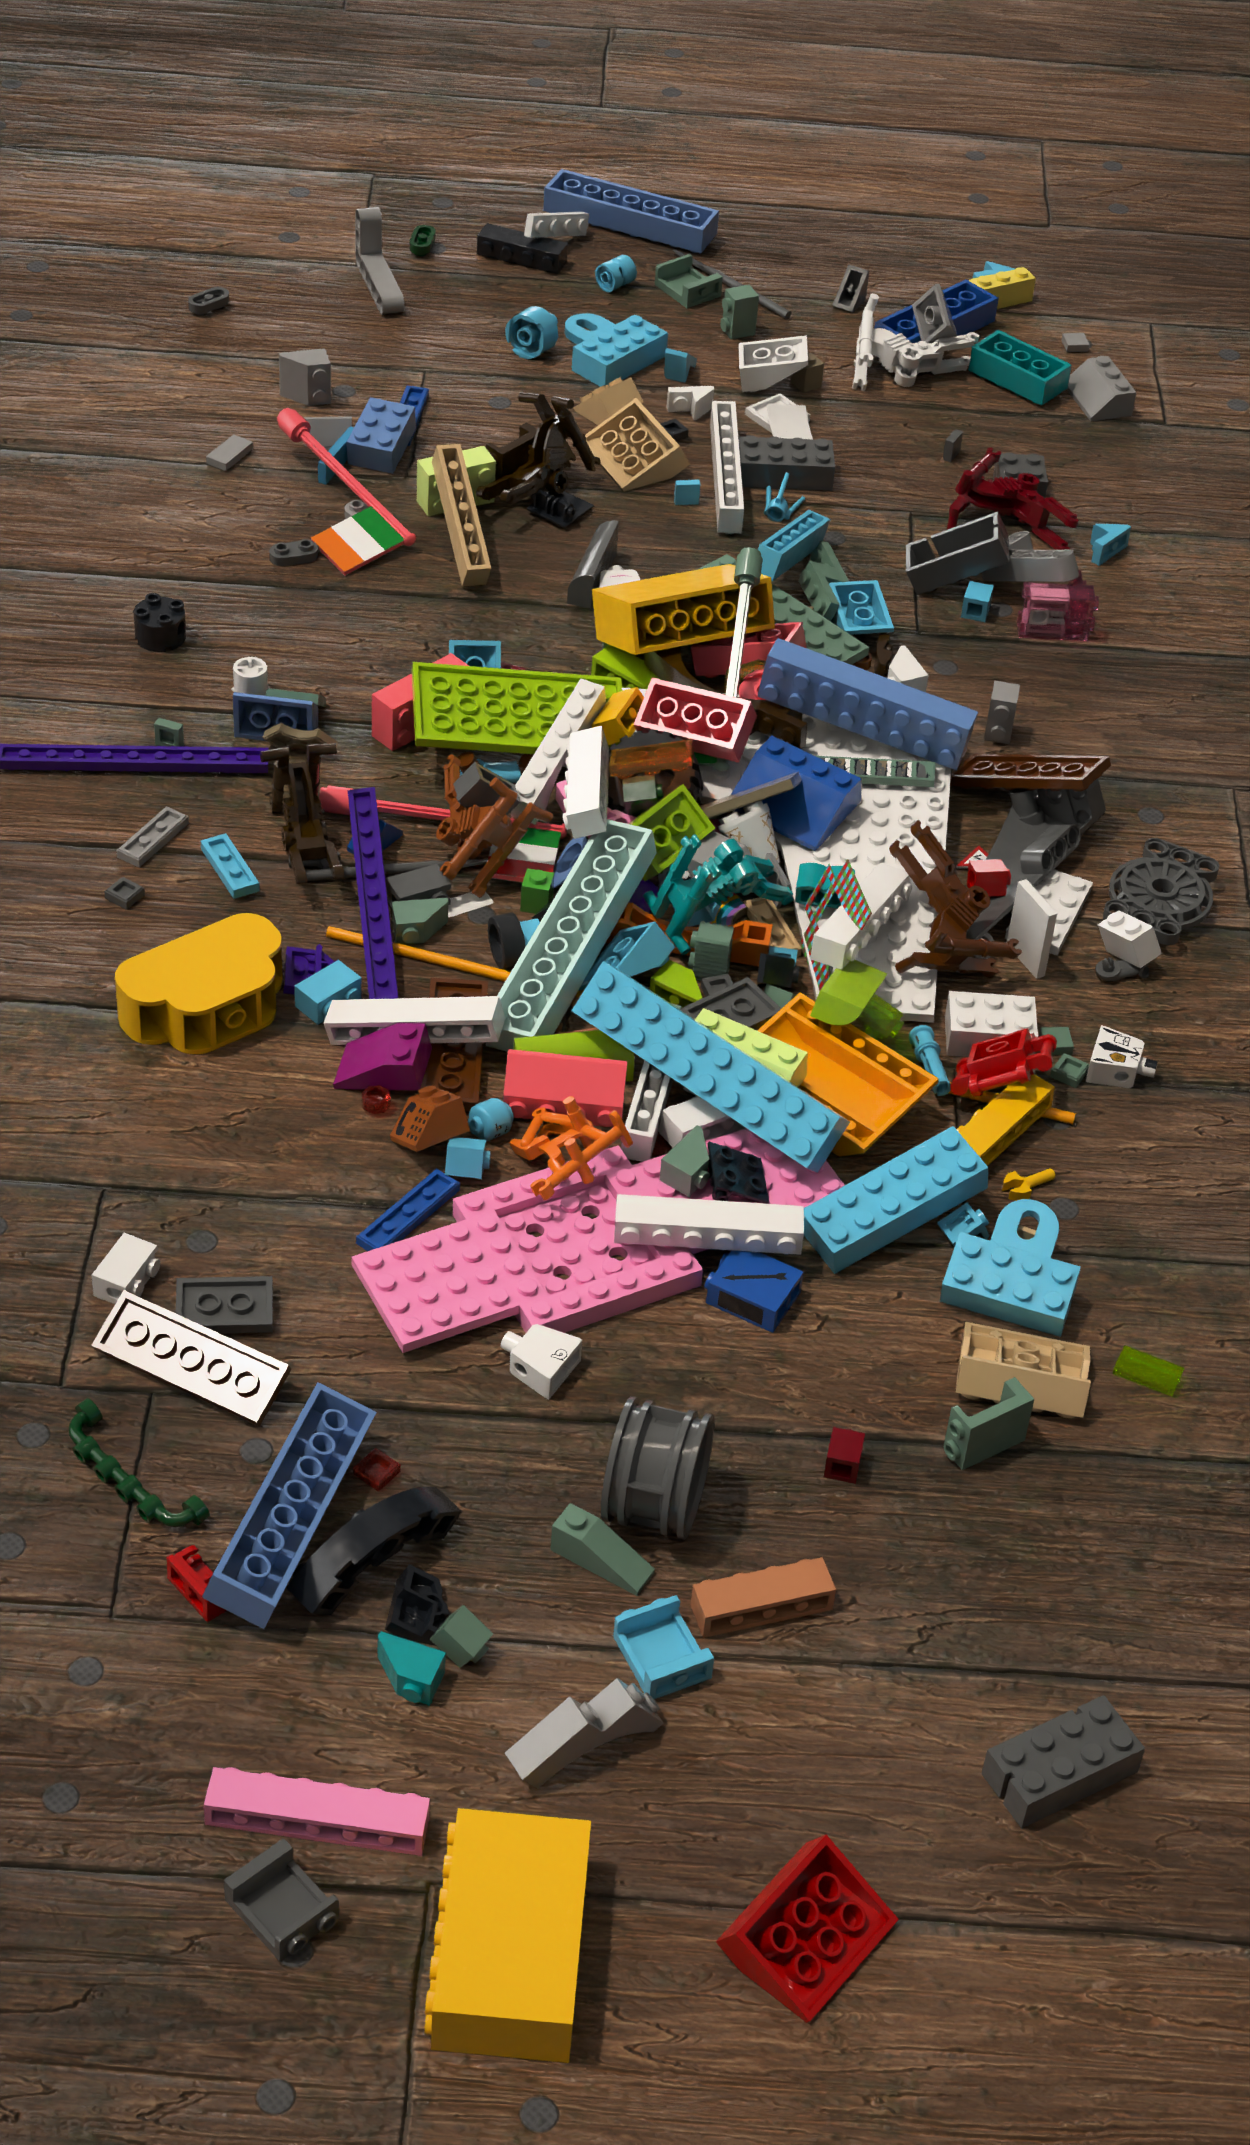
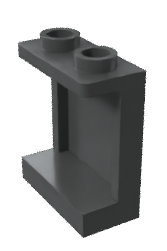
M284 1838L224 1879L225 1901L279 1961L290 1954L295 1955L299 1953L310 1939L320 1932L325 1933L329 1931L339 1919V1899L335 1895H331L328 1898L293 1860V1848Z

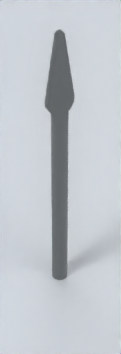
M673 249V252H675L679 256L686 255L676 249ZM693 258L692 264L709 276L716 273L723 276L722 283L731 288L744 286L719 270ZM757 293L760 305L785 319L791 316V311Z
M468 859L463 867L483 865L488 862V859ZM451 860L384 864L385 875H395L438 864L441 868L446 861ZM355 867L343 868L344 879L357 878ZM330 869L306 871L307 882L333 880Z

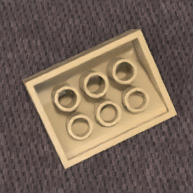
M637 398L633 399L585 435L593 455L600 458L601 466L623 491L671 479L690 465L680 445Z

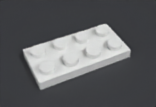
M1055 869L1034 888L1057 912L1050 954L1058 956L1092 890L1093 882ZM1010 925L1006 930L1005 939H1007Z

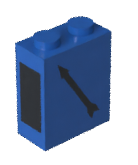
M731 1250L730 1253L725 1252L723 1254L717 1271L711 1272L706 1279L704 1288L707 1290L706 1303L773 1333L801 1293L804 1272L760 1252Z

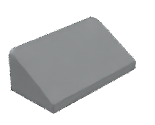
M352 416L304 417L311 426L310 434L323 447H332L350 426L352 427Z

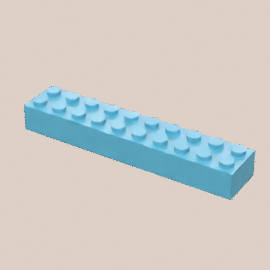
M605 961L601 963L571 1010L805 1168L818 1173L850 1123L849 1120Z

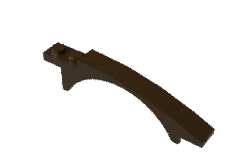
M681 647L644 653V664L660 680L723 694L700 683L687 671L681 659ZM740 698L751 701L757 714L750 735L758 731L769 737L772 735L778 739H783L785 742L788 741L799 749L806 745L808 723L802 721L803 713L768 700Z

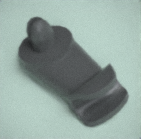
M1108 957V959L1104 958V960L1098 962L1095 968L1097 976L1106 982H1113L1139 975L1141 978L1149 977L1148 964L1139 968L1125 960L1115 961L1111 957Z

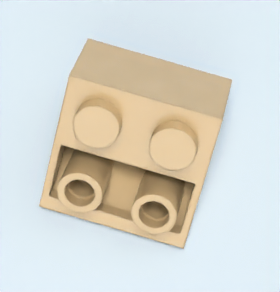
M620 377L608 383L609 385H603L592 391V393L580 398L581 403L573 408L578 414L599 425L633 399L637 398L641 403H643V400L632 378L630 377L622 381Z

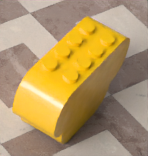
M241 913L125 960L118 966L115 972L117 1012L120 1027L132 1040L138 1043L157 1045L169 1042L175 1049L187 1054H205L266 1028L273 1022L276 1016V993L282 986V940L279 930L267 918L261 915Z

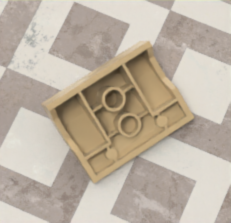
M965 1322L955 1393H960L968 1399H990L998 1404L1001 1400L1004 1382L1015 1377L1034 1398L1033 1412L1046 1410L1056 1412L1064 1418L1071 1419L1075 1418V1416L1083 1418L1091 1380H1087L1090 1366V1346Z

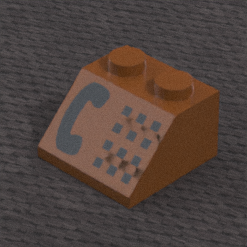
M436 1086L421 1088L418 1091L419 1094L408 1098L390 1137L391 1141L418 1152L470 1131L462 1098L449 1093V1091L436 1088Z

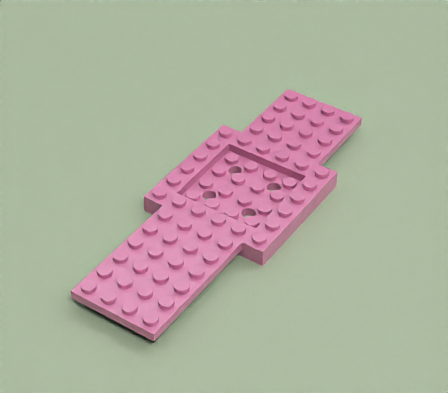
M747 1128L705 1141L708 1155L707 1143L713 1142L761 1158L769 1198L768 1204L804 1206L805 1208L845 1186L827 1161L824 1162L818 1173L805 1168ZM619 1145L603 1150L588 1162L595 1177L594 1181L589 1184H584L578 1171H576L556 1186L553 1196L544 1201L541 1195L537 1197L534 1195L530 1185L540 1178L547 1179L553 1174L549 1168L453 1198V1217L457 1221L456 1223L352 1256V1267L402 1353L515 1315L525 1333L535 1324L566 1333L701 1286L703 1268L693 1254L708 1249L614 1243L617 1194L714 1200L712 1198L713 1187L708 1180L702 1189L698 1188L688 1197L659 1180L661 1159L665 1155L632 1165ZM732 1194L728 1201L762 1203L736 1194ZM585 1214H594V1215H596L597 1217L591 1219L590 1217L583 1216V1215H585ZM530 1232H539V1233H541L542 1235L539 1236V1237H535V1236L530 1235V1234H528V1233H530ZM614 1255L623 1256L625 1259L619 1261L611 1257ZM558 1274H565L569 1276V1278L562 1280L561 1278L555 1276Z

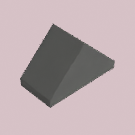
M848 264L832 306L854 313L866 300L869 271Z

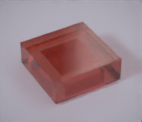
M377 1448L373 1449L354 1466V1475L378 1492L401 1472V1465Z

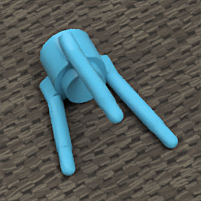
M788 472L784 475L776 498L771 500V486L766 488V508L764 514L775 522H780L783 519L788 520L791 514L805 501V497L802 496L788 509V503L783 498L790 475Z

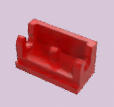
M191 1545L175 1555L171 1554L167 1557V1578L208 1623L227 1610L202 1598L213 1572L202 1561V1557L196 1554L199 1549L195 1545Z

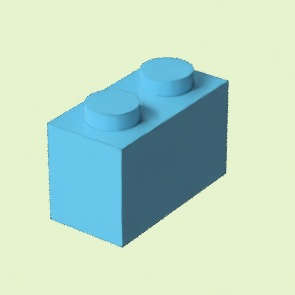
M340 960L335 961L294 986L295 1007L317 1025L325 1020L332 1000L361 999V977Z

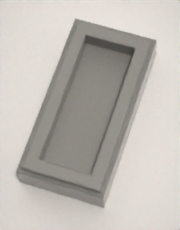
M233 434L206 456V463L227 471L253 450V442Z

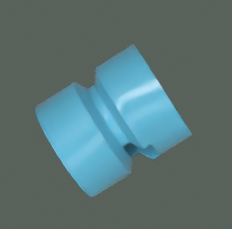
M620 255L597 266L595 277L602 290L611 292L633 282L637 277V270L629 256Z

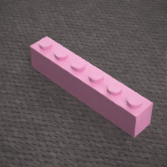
M213 1767L204 1802L205 1825L422 1856L430 1816V1798L421 1797L413 1793L404 1795L385 1792L378 1788L362 1789L349 1787L343 1783L327 1784L314 1782L307 1778L292 1779L278 1777L272 1773L257 1774L243 1772L231 1767L225 1769Z

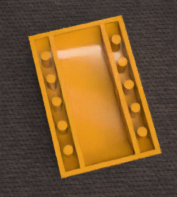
M799 992L757 1031L808 1052L807 1076L798 1088L850 1121L831 1152L839 1157L865 1153L938 1083L939 1078L850 1023L837 1026L811 1017L815 1001Z

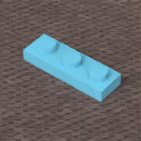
M226 833L201 840V850L233 899L260 891L258 880Z

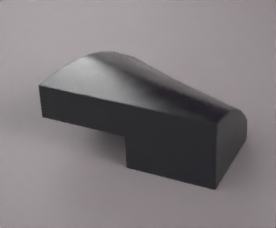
M409 1564L396 1580L385 1630L409 1640L436 1646L430 1638L450 1615L447 1604L442 1599L443 1590L439 1578Z

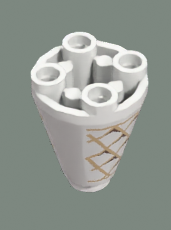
M761 800L743 807L745 813L741 815L735 812L719 819L721 825L718 826V829L722 835L746 845L754 857L765 859L767 853H773L777 862H780L767 803L763 804Z

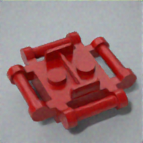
M1027 1028L972 1044L969 1057L963 1058L957 1063V1076L951 1082V1091L955 1095L960 1096L964 1095L969 1088L972 1096L977 1097L983 1095L984 1091L1020 1081L1021 1084L1030 1082V1075H1035L1036 1068L1044 1072L1052 1067L1053 1057L1051 1055L1056 1050L1057 1040L1050 1034L1036 1037L1034 1033L1030 1034Z

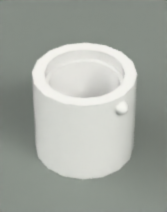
M245 657L234 663V687L232 691L266 696V689L270 688L268 686L266 662L256 657Z

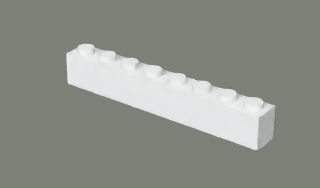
M712 401L710 433L718 533L725 534L742 533L744 501L736 404L730 401Z

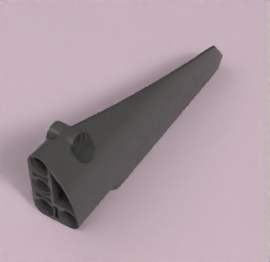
M1098 778L1089 785L1088 789L1080 792H1075L1073 789H1062L1059 791L1038 789L1030 791L1027 788H1016L1009 790L1012 807L986 860L1001 859L1006 868L1011 872V883L1007 885L1006 896H990L989 907L979 914V917L967 930L966 939L979 940L1013 908L1019 881L1027 879L1033 887H1036L1078 847L1081 835L1101 818L1106 811Z

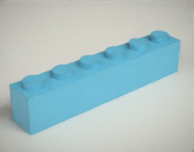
M807 510L759 544L758 550L763 558L761 574L771 577V581H774L812 553L820 540L823 541L830 519L814 511Z

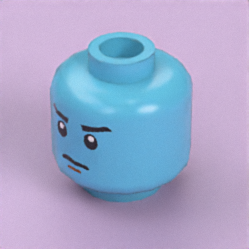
M490 1098L471 1107L468 1125L470 1131L479 1139L490 1141L510 1131L514 1116L511 1107L498 1098Z

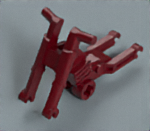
M991 447L987 448L985 456L980 461H977L970 470H964L955 488V491L960 495L950 505L947 530L957 526L959 514L972 503L977 507L993 510L994 513L998 512L1001 516H1005V514L1007 516L1010 514L1018 517L1019 522L1030 524L1032 532L1055 550L1070 549L1067 547L1068 542L1046 527L1051 512L1064 522L1066 526L1077 528L1079 522L1077 514L1069 511L1053 497L1044 498L1037 493L1039 479L1029 473H1021L1017 479L1013 477H1004V479L999 477L998 479L995 477L994 481L991 479L988 481L984 480L983 475L988 473L995 463L999 462L1001 451L992 452L993 448Z

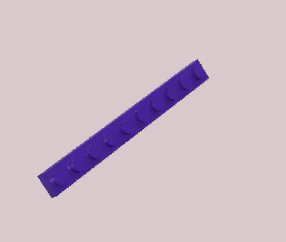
M0 744V769L268 773L269 762H261L260 752L267 751L269 748Z
M375 787L347 790L369 999H398Z

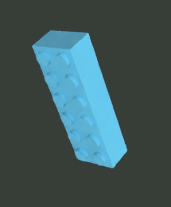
M952 1126L805 1207L804 1236L835 1274L987 1189L988 1166L956 1128Z

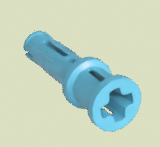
M919 1025L909 1033L910 1044L915 1047L916 1059L923 1063L925 1070L939 1078L938 1083L932 1088L933 1092L937 1093L938 1096L946 1095L951 1090V1083L939 1058L940 1046L934 1041L933 1029L927 1025Z

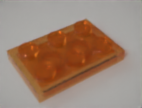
M688 739L611 750L609 762L610 776L626 779L634 776L635 773L644 772L645 775H655L665 769H672V771L686 770L688 766H693V741Z

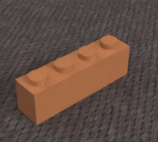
M823 1557L812 1560L803 1559L793 1564L770 1566L760 1571L737 1573L731 1577L704 1580L694 1584L691 1608L702 1637L706 1638L833 1610L836 1588Z

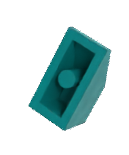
M380 1631L378 1635V1659L396 1694L410 1702H420L430 1706L445 1674L446 1652Z

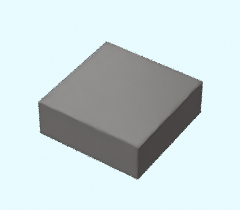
M1084 333L1062 334L1061 340L1066 352L1088 351L1089 343Z

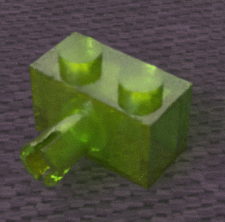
M876 994L857 1019L858 1022L864 1025L865 1029L863 1032L876 1040H886L889 1035L894 1038L904 1025V1022L900 1020L903 1013Z

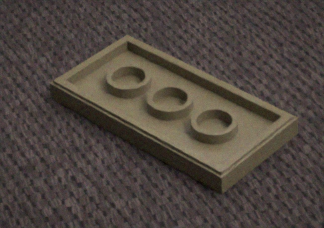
M798 771L701 805L700 807L708 818H712L793 790L801 783L802 779Z

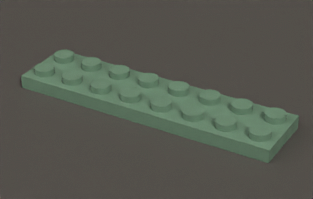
M726 554L699 569L726 564L736 566V559ZM772 584L775 623L802 622L807 649L850 665L868 656L869 646Z

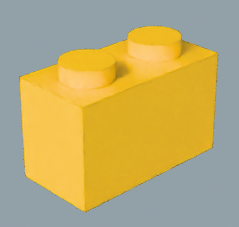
M638 687L614 693L591 724L592 728L602 726L608 745L620 742L619 739L626 735L628 738L631 737L636 730L633 724L644 699Z

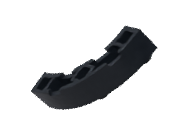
M416 1487L392 1495L366 1510L357 1511L348 1523L322 1544L306 1562L300 1564L295 1569L293 1579L286 1588L312 1614L332 1615L345 1597L359 1583L355 1578L370 1564L375 1567L379 1566L388 1558L400 1552L404 1546L403 1543L414 1539L417 1543L436 1538L444 1539L462 1511L437 1487Z

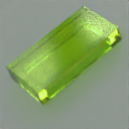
M1124 1345L1112 1374L1173 1397L1183 1375L1184 1367Z

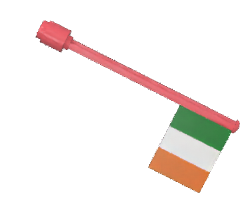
M285 408L278 414L277 422L279 428L292 441H303L368 506L363 511L311 537V541L318 545V549L344 576L402 545L411 546L415 543L416 535L410 533L310 434V424L296 410Z

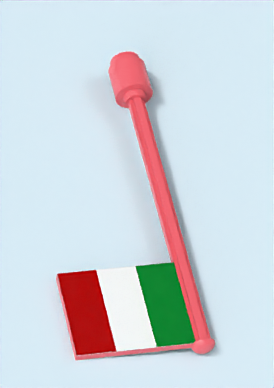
M328 785L327 788L321 787L319 793L321 808L327 813L350 816L347 790L353 789ZM377 800L378 812L441 821L450 817L449 809ZM510 818L511 824L514 822V818ZM537 822L536 825L530 823L527 827L528 831L492 878L523 883L527 868L554 872L560 839L565 838L567 834L564 823L562 825ZM495 845L491 846L488 860L491 858L492 853H495L498 849Z

